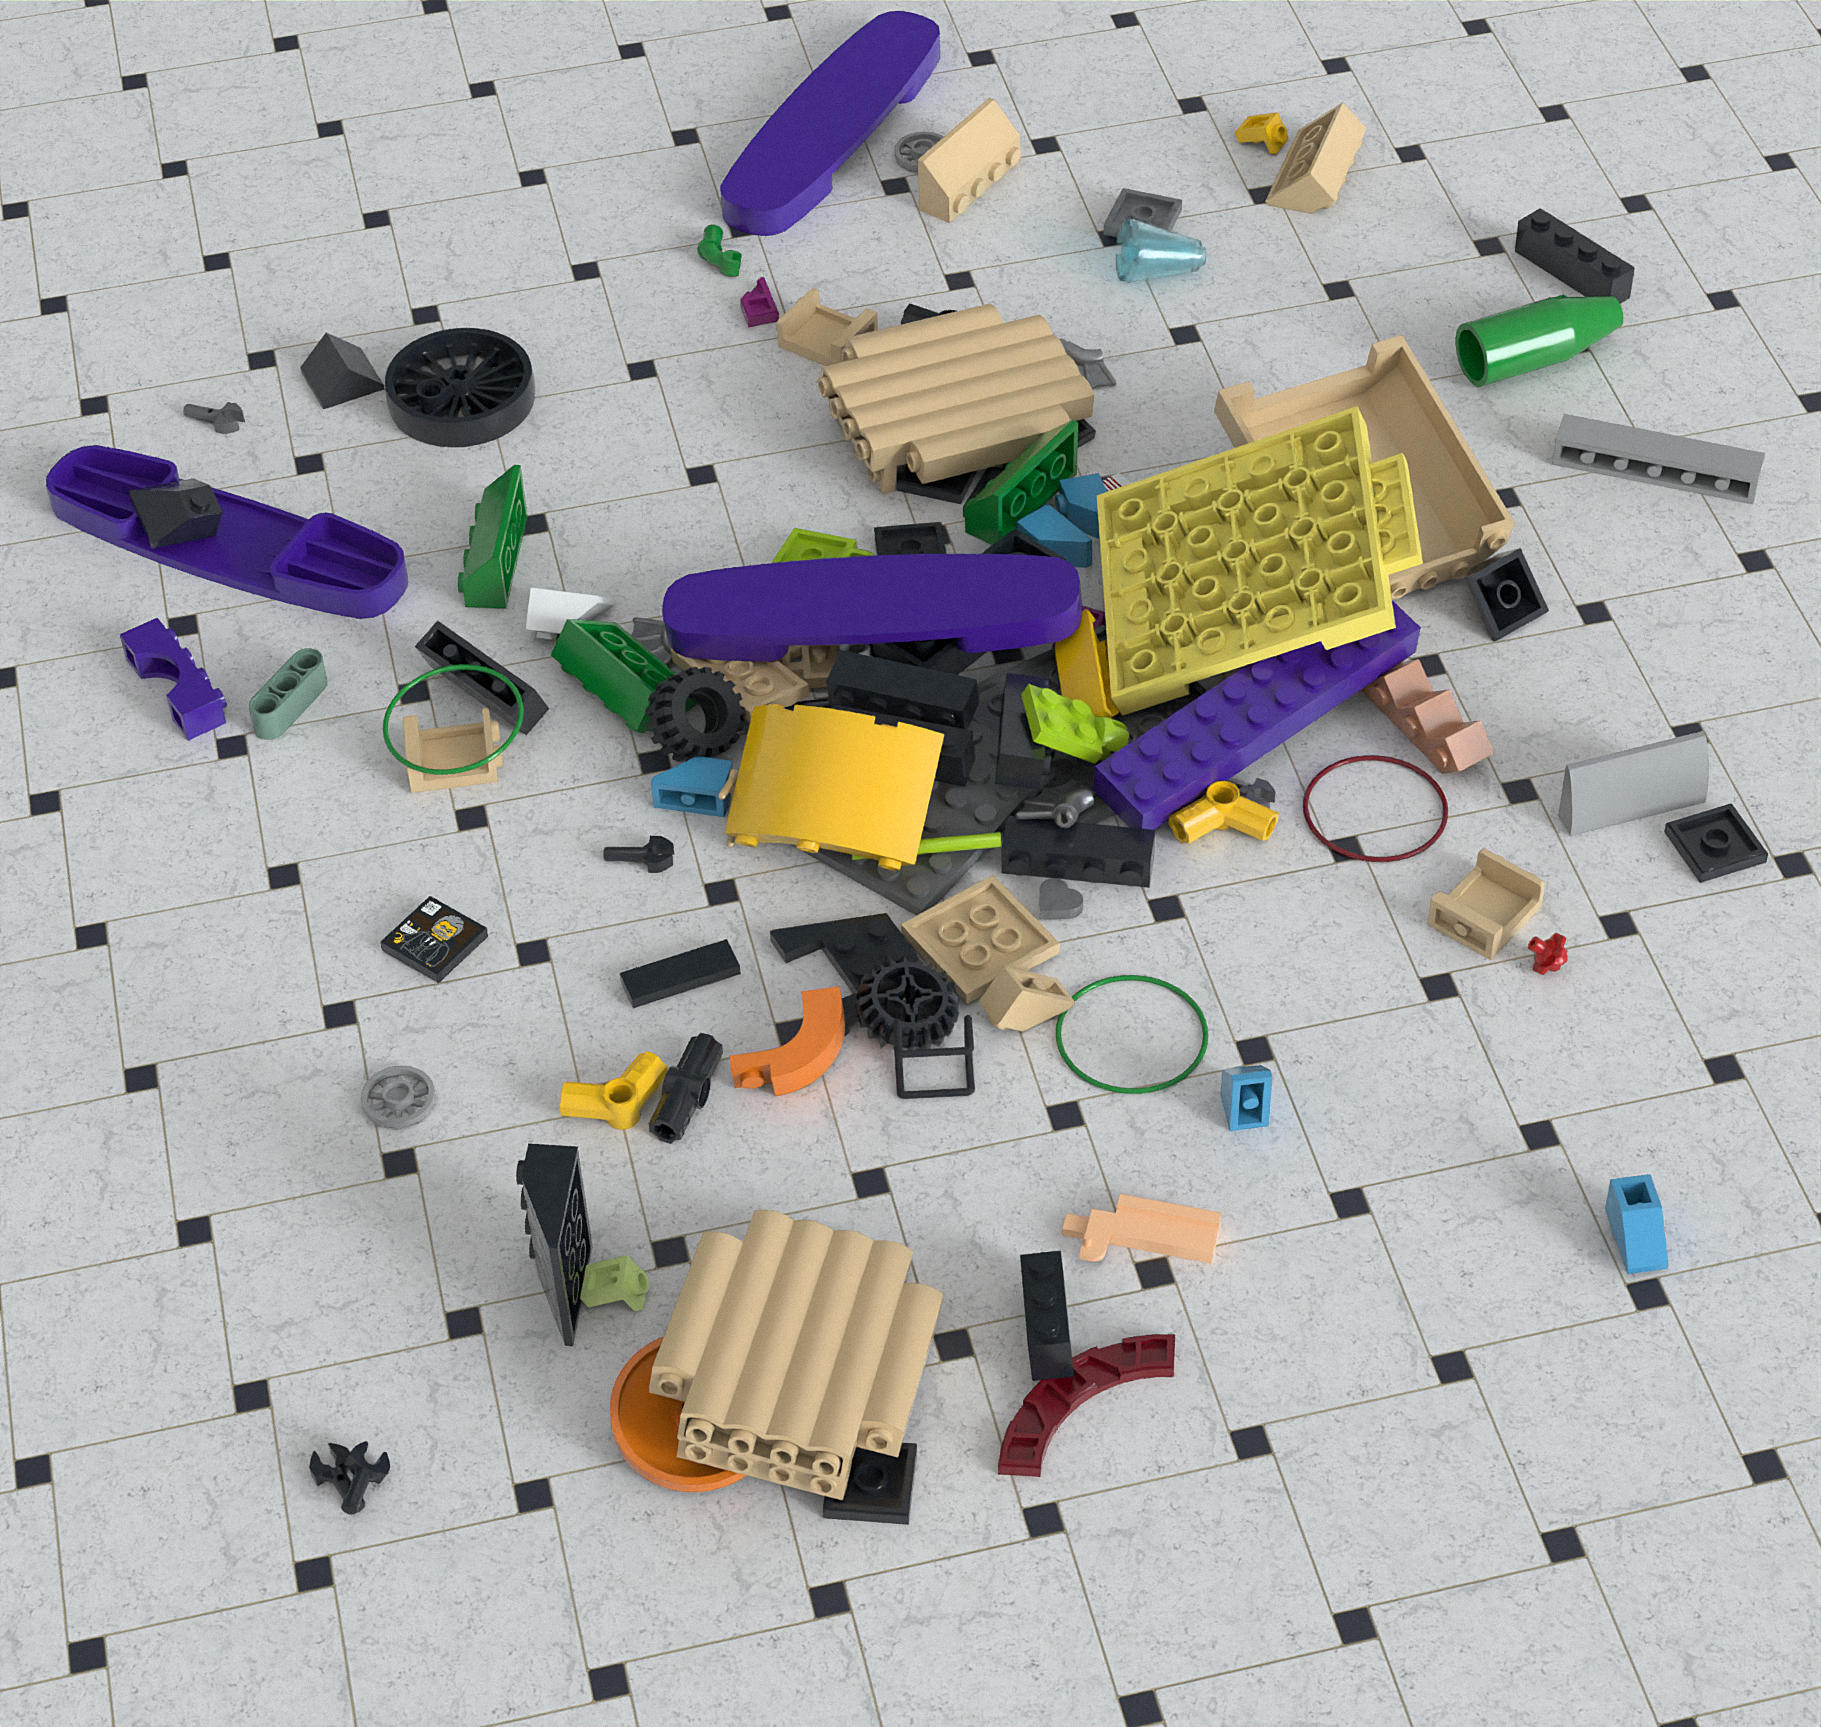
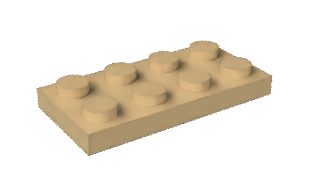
M671 649L672 661L684 671L693 667H698V669L709 667L712 668V673L720 671L725 674L723 680L725 682L731 680L736 685L733 691L735 694L740 693L743 700L739 701L740 707H745L746 715L742 717L749 723L751 722L754 706L779 704L785 708L810 696L809 684L778 660L759 662L686 658Z

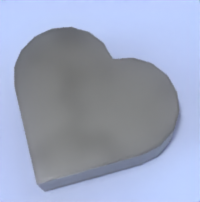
M1050 878L1042 882L1040 885V919H1071L1082 913L1083 896L1079 891L1069 889L1068 885L1058 878Z

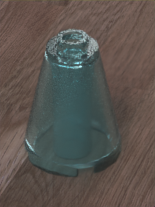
M1125 219L1120 227L1117 243H1122L1121 254H1116V272L1118 279L1127 283L1197 272L1200 266H1204L1206 262V247H1203L1198 239L1137 219Z

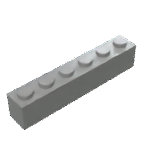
M1564 414L1555 439L1552 465L1754 504L1765 453Z

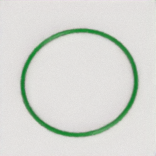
M470 664L437 668L409 682L392 699L383 720V737L391 754L403 765L413 770L434 775L466 772L490 762L512 743L522 724L523 701L515 685L503 674L493 669ZM453 670H475L491 674L510 687L518 704L516 725L506 742L486 758L454 769H430L407 761L392 746L388 734V723L392 710L398 700L410 688L422 680Z
M1141 975L1113 976L1093 982L1075 993L1072 999L1076 1001L1088 991L1112 982H1149L1168 988L1184 998L1195 1010L1202 1026L1203 1038L1201 1049L1194 1062L1182 1074L1165 1083L1151 1087L1123 1088L1112 1086L1089 1077L1069 1059L1063 1047L1061 1037L1062 1023L1067 1011L1059 1014L1055 1033L1057 1047L1064 1062L1076 1075L1086 1082L1112 1092L1143 1094L1168 1088L1185 1079L1196 1069L1203 1059L1208 1045V1026L1204 1014L1197 1003L1180 988L1166 981Z

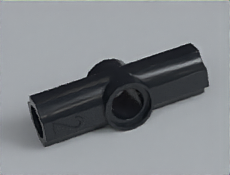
M700 1033L698 1036L691 1037L677 1067L671 1066L668 1069L662 1085V1097L648 1123L649 1132L657 1136L659 1141L672 1144L676 1140H681L695 1110H701L705 1106L710 1092L711 1077L723 1055V1045L717 1042L712 1035Z

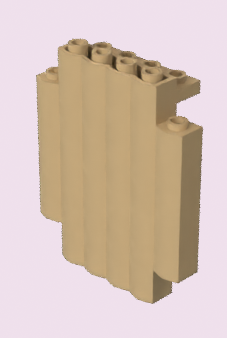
M991 303L846 338L845 348L842 349L843 362L822 367L821 378H818L819 392L823 398L826 397L829 401V410L832 418L839 421L845 439L850 440L854 446L857 459L864 462L870 480L876 482L883 494L895 491L896 471L899 465L908 464L910 471L915 472L922 484L1015 461L1030 443H1034L1045 432L1071 420L1077 421L1092 417L1095 396L1089 382L1080 374L1074 360L1066 354L1061 341L1053 335L1044 317L1035 315L1003 323L998 310Z
M774 1210L754 1211L744 1242L724 1232H703L652 1366L649 1393L685 1402L681 1412L677 1435L679 1443L676 1457L843 1500L856 1447L898 1457L938 1322L944 1295L942 1292L926 1284L906 1283L913 1250L895 1241H874L856 1231L833 1230L817 1221L793 1220L787 1215Z

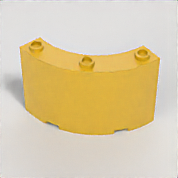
M779 704L754 706L724 834L736 837L735 843L755 848L757 843L795 844L797 849L810 853H818L819 848L853 854L878 860L879 867L894 871H900L901 866L915 865L944 734L898 722L897 727L885 724L881 726L874 724L875 716L836 709L795 705L794 710L791 711L784 709V706Z

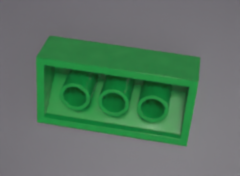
M1071 420L1045 432L1034 443H1030L1015 461H1011L1001 474L994 480H990L975 498H971L966 503L963 511L965 533L993 545L1011 530L1016 529V522L1040 509L1060 491V480L1075 477L1077 475L1078 422Z
M513 465L484 489L481 503H476L475 505L476 525L470 526V549H465L463 556L465 570L464 572H459L458 592L464 594L465 607L507 609L528 517L521 465Z
M567 619L551 653V656L561 664V669L564 672L580 680L583 683L582 687L586 691L597 695L605 702V708L620 715L626 721V726L638 733H645L647 731L646 723L650 721V717L645 715V709L652 705L647 701L650 694L656 691L655 687L660 682L676 674L616 622ZM687 698L685 703V713L692 709L694 706H696L698 703L690 698Z

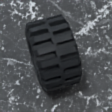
M693 667L665 679V681L660 682L655 687L656 691L651 693L647 700L652 705L645 709V715L650 717L646 727L647 731L653 730L655 736L651 740L654 744L660 743L662 745L660 751L665 756L673 753L672 760L677 762L688 761L696 756L711 758L726 752L731 748L730 745L738 741L740 736L737 732L742 731L745 722L740 720V717L746 715L745 707H740L739 701L743 700L741 694H735L733 691L736 685L731 680L727 682L723 680L725 674L720 671L712 673V668L709 667L700 669ZM687 698L697 702L704 712L706 723L703 733L694 729L687 720L685 714Z

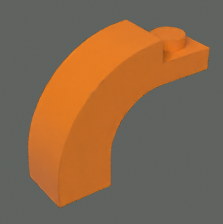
M840 986L801 991L804 1014L802 1026L796 1036L787 1044L767 1051L730 1055V1068L735 1088L755 1089L764 1084L772 1083L775 1096H781L800 1090L822 1076L839 1054L844 1039L845 1016Z

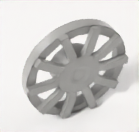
M924 131L914 132L902 137L895 145L897 164L905 167L907 171H918V159L944 136ZM905 145L911 150H902V147Z
M403 1065L388 1067L375 1073L365 1083L361 1093L362 1107L367 1117L378 1127L384 1126L399 1130L414 1123L419 1124L435 1106L434 1085L431 1078L418 1068ZM403 1075L415 1078L409 1083L403 1080ZM396 1076V1080H392L388 1083L384 1080L389 1077ZM420 1081L426 1085V1088L413 1091ZM377 1084L383 1088L382 1093L371 1091ZM428 1094L426 1101L415 1099ZM369 1098L383 1100L371 1106L368 1104ZM411 1106L420 1107V1109L415 1112ZM386 1107L385 1111L381 1115L375 1113V1111L381 1110ZM406 1111L409 1116L402 1117V1112ZM392 1112H395V1118H388Z

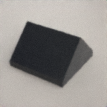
M327 332L300 367L301 373L323 409L384 390V384L363 350Z

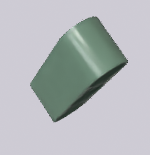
M312 648L298 650L251 698L249 711L257 737L264 740H273L280 737L327 687V676L321 652Z

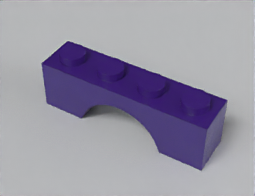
M157 617L120 634L125 658L141 679L164 678L177 683L166 697L172 720L188 741L226 724L223 708L227 707V703L223 693L219 688H212L206 671L202 667L198 669L195 666L191 652L187 647L183 649L180 647L179 640L171 627L166 629Z

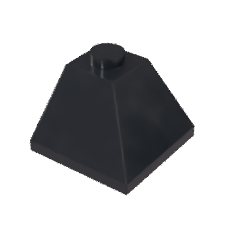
M192 478L129 490V498L152 549L216 536L222 510L209 484Z
M1521 548L1492 556L1471 568L1464 578L1493 641L1503 638L1549 611Z

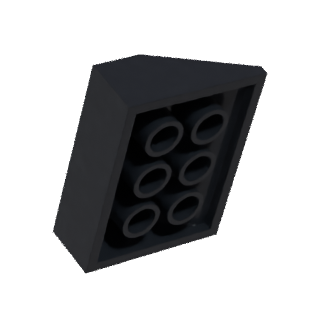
M528 1143L525 1160H519L517 1164L516 1182L517 1185H523L521 1209L527 1210L525 1233L526 1235H531L529 1257L536 1260L538 1277L565 1346H573L582 1304L580 1295L586 1265L590 1263L593 1248L578 1146Z

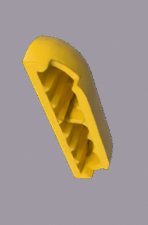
M1085 609L1082 611L1079 628L1071 636L1055 644L1061 692L1063 697L1072 700L1078 699L1090 706L1093 715L1096 717L1105 716L1112 718V716L1119 713V710L1111 698L1108 646L1106 640L1099 642L1093 628V622L1096 620L1090 611Z

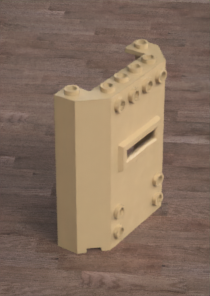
M1403 335L1373 343L1367 363L1364 366L1254 399L1255 390L1250 381L1218 390L1214 413L1234 448L1357 406L1367 425L1372 463L1401 453L1404 454L1408 463L1423 564L1388 575L1391 598L1393 600L1421 588L1423 590L1430 589L1437 583L1449 579H1461L1468 574L1471 568L1487 560L1508 543L1515 523Z

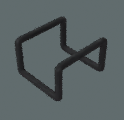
M970 1015L964 1017L965 1047L903 1050L900 1019L893 1021L896 1090L899 1098L969 1096L974 1093L972 1053L974 1050L972 1017ZM965 1055L967 1088L904 1091L903 1058Z

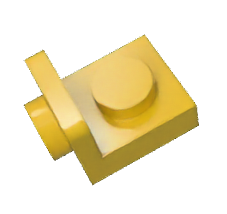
M1278 112L1248 116L1234 132L1239 143L1251 141L1252 143H1260L1265 141L1270 154H1277L1288 140L1287 129Z

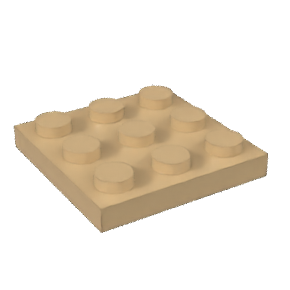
M994 875L901 924V933L904 938L929 964L934 962L937 973L946 971L948 976L946 982H955V992L966 1004L983 996L1003 966L1028 971L1060 953V943Z

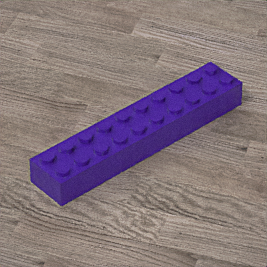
M1392 600L1396 628L1328 650L1319 641L1248 664L1096 765L1093 791L1128 827L1155 830L1167 822L1170 815L1204 797L1212 783L1229 780L1416 653L1421 627Z

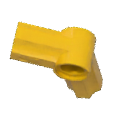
M1217 781L1208 787L1206 796L1170 815L1169 826L1173 831L1174 837L1181 844L1185 842L1189 844L1213 829L1226 830L1231 827L1261 841H1268L1278 822L1279 813L1240 796L1239 789L1233 783Z
M646 1051L643 1054L639 1053L620 1078L612 1079L605 1085L566 1081V1083H563L561 1090V1116L603 1119L611 1127L619 1130L632 1128L641 1118L640 1109L664 1080L668 1067L660 1060L658 1055Z

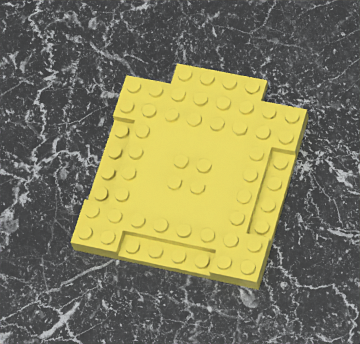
M1357 406L1097 495L1111 698L1123 716L1188 695L1189 683L1319 641L1328 650L1396 628L1388 575L1423 564L1408 463L1403 453L1372 463L1367 425Z

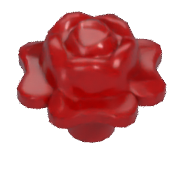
M1556 932L1544 941L1537 936L1530 940L1528 949L1535 953L1533 971L1544 975L1547 971L1556 972L1560 970L1561 965L1565 964L1568 960V950L1564 947L1566 942L1565 936Z

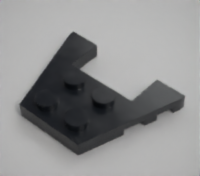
M887 913L770 931V941L785 963L821 949L848 986L852 994L842 998L845 1016L844 1037L850 1033V1027L859 1020L860 1016L856 1015L855 1011L857 989L861 985L863 976L866 973H871L875 963L884 966V962L888 957L899 963V959L903 955H905L908 962H914L918 958L915 951Z

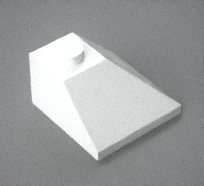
M530 588L526 629L537 631L536 638L557 640V634L561 633L567 619L592 620L614 606L615 598Z

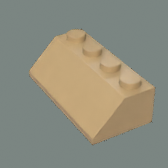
M989 97L918 159L920 211L950 223L1020 161V134L994 99Z
M1343 102L1298 130L1265 201L1269 206L1313 214L1321 208L1328 209L1337 201L1338 191L1347 179L1345 177L1346 173L1355 161L1353 159L1354 155L1361 147V140L1366 131V127Z

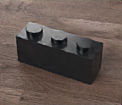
M1061 1250L1021 1254L1025 1321L1032 1381L1074 1377Z

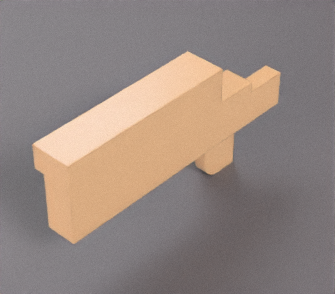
M1120 1194L1116 1213L1091 1209L1090 1217L1067 1213L1062 1228V1235L1083 1239L1079 1259L1097 1262L1102 1260L1106 1254L1108 1244L1212 1264L1221 1227V1212Z

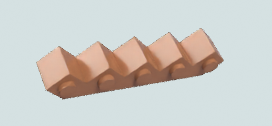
M1419 659L1402 661L1361 689L1442 773L1460 772L1495 754L1481 720L1463 722L1450 689L1433 692Z

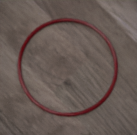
M1364 755L1340 760L1320 771L1312 779L1305 791L1303 813L1312 833L1324 845L1335 852L1367 862H1392L1415 856L1428 849L1438 840L1447 824L1448 803L1438 783L1419 767L1393 757ZM1359 761L1390 762L1409 768L1429 781L1441 799L1443 817L1435 835L1419 848L1395 856H1365L1344 850L1320 834L1309 814L1308 802L1310 793L1315 784L1325 774L1342 765Z

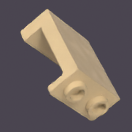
M812 288L778 319L776 325L778 345L780 348L824 366L843 362L842 349L845 348L846 338L877 331L878 313L866 308L857 318H853L821 305L819 290Z
M482 708L483 722L420 730L417 715L403 717L406 760L415 765L430 769H454L478 762L501 747V745L494 746V742L501 741L498 720L491 721L489 708ZM501 753L490 762L478 768L449 775L427 774L407 767L411 793L498 782L497 767H503V758Z
M1482 848L1478 852L1475 868L1448 895L1438 891L1431 898L1428 925L1487 959L1492 960L1542 907L1545 882L1536 875L1510 863L1502 856Z

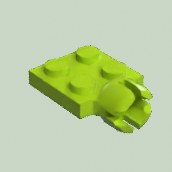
M794 528L771 563L875 555L868 550L858 549L855 539Z
M1028 684L1021 694L1032 738L1036 743L1095 764L1098 760L1104 761L1113 755L1110 753L1111 751L1117 752L1128 744L1129 732L1125 724L1105 716L1096 717L1093 715L1090 706L1081 700H1072L1056 694L1051 689H1042Z

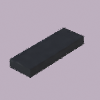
M725 939L621 972L620 981L632 1007L636 1008L739 975L741 972L740 964L728 940Z

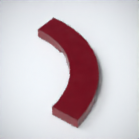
M1175 1334L1133 1336L1122 1339V1343L1100 1349L1097 1346L1072 1357L1074 1377L1040 1380L1026 1395L1023 1405L1007 1427L1000 1449L998 1475L1041 1477L1043 1460L1054 1434L1075 1409L1096 1394L1134 1380L1174 1377Z

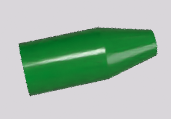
M1563 294L1463 323L1458 327L1455 337L1456 353L1464 375L1474 386L1482 387L1568 361L1620 328L1623 324L1622 307L1613 296L1567 297Z

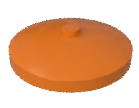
M663 1337L641 1348L620 1371L610 1399V1420L613 1437L617 1448L627 1463L637 1473L652 1483L682 1492L716 1490L731 1485L747 1476L676 1457L679 1443L677 1435L681 1412L685 1402L649 1393L652 1366Z

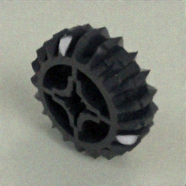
M903 955L899 959V963H896L890 957L884 962V966L875 963L871 973H866L863 976L861 985L856 993L855 1011L856 1015L860 1016V1028H868V1039L879 1037L880 1048L891 1044L894 1050L893 1021L900 1019L903 1048H907V1050H915L916 1047L930 1049L931 1044L939 1047L943 1043L944 1037H949L953 1032L954 1024L959 1016L958 1007L960 999L959 995L955 994V982H946L948 977L946 971L936 973L934 962L928 966L922 965L920 956L914 962H908L905 955Z

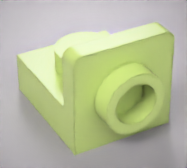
M628 1255L588 1264L585 1269L580 1299L588 1308L624 1300L634 1311L643 1310L646 1293L649 1290L648 1276Z

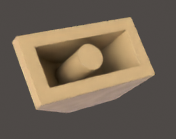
M1003 966L980 998L979 1003L988 1013L987 1018L995 1027L1001 1030L1008 1028L1024 1032L1071 1009L1075 1001L1057 978Z

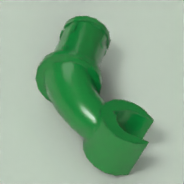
M715 224L708 225L704 229L703 240L698 244V254L703 259L720 267L722 274L729 277L739 276L742 254L735 250L722 252V228Z

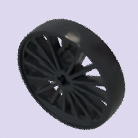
M453 328L425 335L400 350L387 368L385 394L388 409L394 423L406 435L417 441L434 446L468 447L493 441L518 427L526 419L533 407L535 380L528 354L513 339L486 329ZM468 355L465 366L456 365L454 356ZM477 356H479L480 358L484 359V360L473 370L474 365H475V362H476V359H477ZM448 357L451 367L445 370L436 360ZM422 366H427L436 375L421 370L419 368ZM407 378H410V379L415 380V381H405V380H406ZM468 406L477 414L471 416ZM460 407L463 408L465 417H457Z

